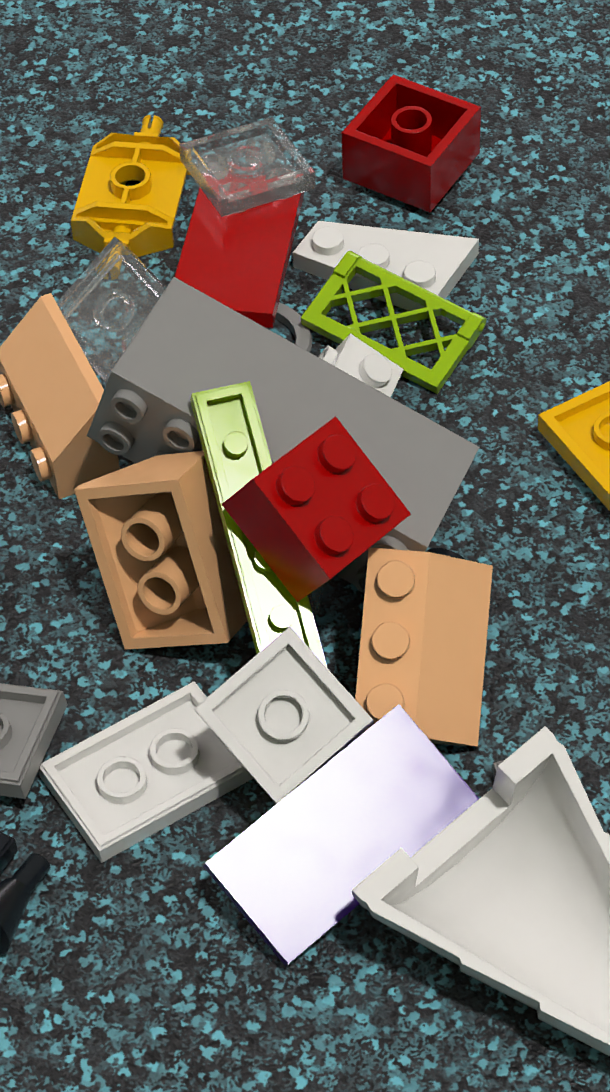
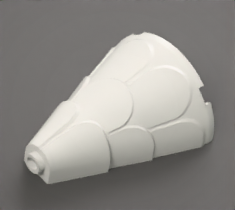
M544 726L498 765L491 790L411 858L400 848L354 887L352 895L362 907L369 910L374 919L458 964L461 972L537 1010L539 1020L610 1056V834L603 831L565 746L559 743L553 733Z

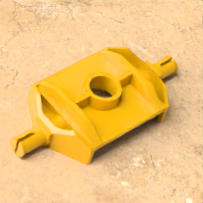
M151 115L145 116L142 121L141 131L134 132V135L110 133L93 145L71 218L73 240L105 256L103 266L100 269V275L107 281H111L112 273L114 282L122 278V271L127 259L141 257L174 247L173 226L186 176L193 173L191 153L176 138L159 137L163 128V121L156 115L153 116L152 123ZM129 180L140 181V183L136 185H125Z

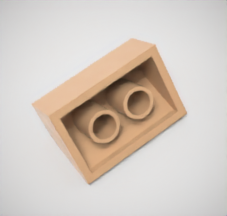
M49 293L37 300L0 346V404L3 408L10 405L13 408L14 412L11 413L14 430L21 444L30 442L33 448L30 450V457L38 479L41 482L49 479L58 499H62L75 494L74 489L80 484L120 470L118 455L108 452L100 443L87 437L104 389L53 295Z
M203 451L157 455L80 484L74 489L125 650L228 643L247 622V615Z
M371 547L368 549L355 700L373 719L374 724L400 704L433 744L478 747L493 573L492 565L432 552Z

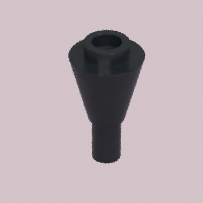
M30 854L11 878H6L0 882V955L5 954L9 950L30 900L31 892L50 871L49 862L40 854Z

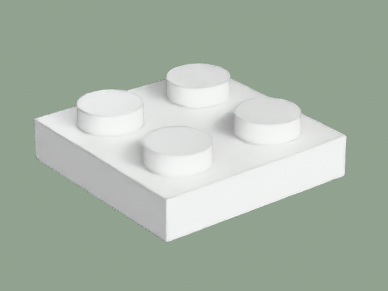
M290 626L194 708L196 713L276 804L374 724L369 714Z

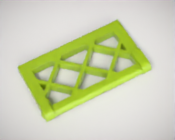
M348 251L333 270V274L301 316V324L338 344H341L351 333L403 368L401 376L436 394L444 386L468 349L473 346L482 333L487 321L485 317L475 312L472 313L362 258V256L352 251ZM356 273L380 284L351 292L348 286ZM398 293L425 308L395 314L390 294ZM384 296L389 316L358 323L353 302ZM347 304L352 324L345 326L327 317L326 314L332 307ZM442 315L462 326L457 334L440 337L435 317ZM429 318L434 339L404 346L398 325ZM392 327L397 348L390 349L362 333ZM438 350L440 357L432 369L408 358V356Z

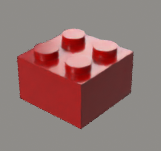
M393 74L342 131L343 179L431 212L480 153L481 106Z
M336 416L222 503L225 510L297 602L333 578L411 515Z

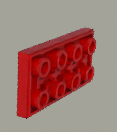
M203 175L175 278L263 327L273 328L304 198V183Z

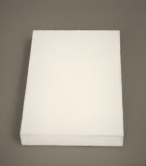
M195 681L41 763L39 768L40 778L101 863L253 779L250 773L196 713L194 708L204 701L207 696Z

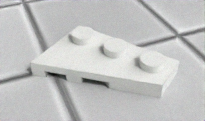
M318 221L293 251V267L328 280L343 256L348 251H352L362 256V258L446 299L479 254V239ZM358 273L355 274L348 284L352 290L380 285ZM398 293L390 294L392 305L408 311L425 308ZM384 296L375 297L385 302Z

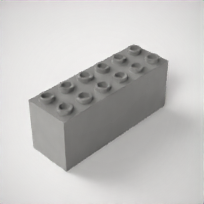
M173 277L111 371L87 437L100 443L108 452L122 455L134 463L157 455L203 451L190 402L191 394L250 381L272 464L336 416L411 513L410 516L372 545L371 548L425 552L480 447ZM368 549L336 574L355 585L363 594L365 593Z

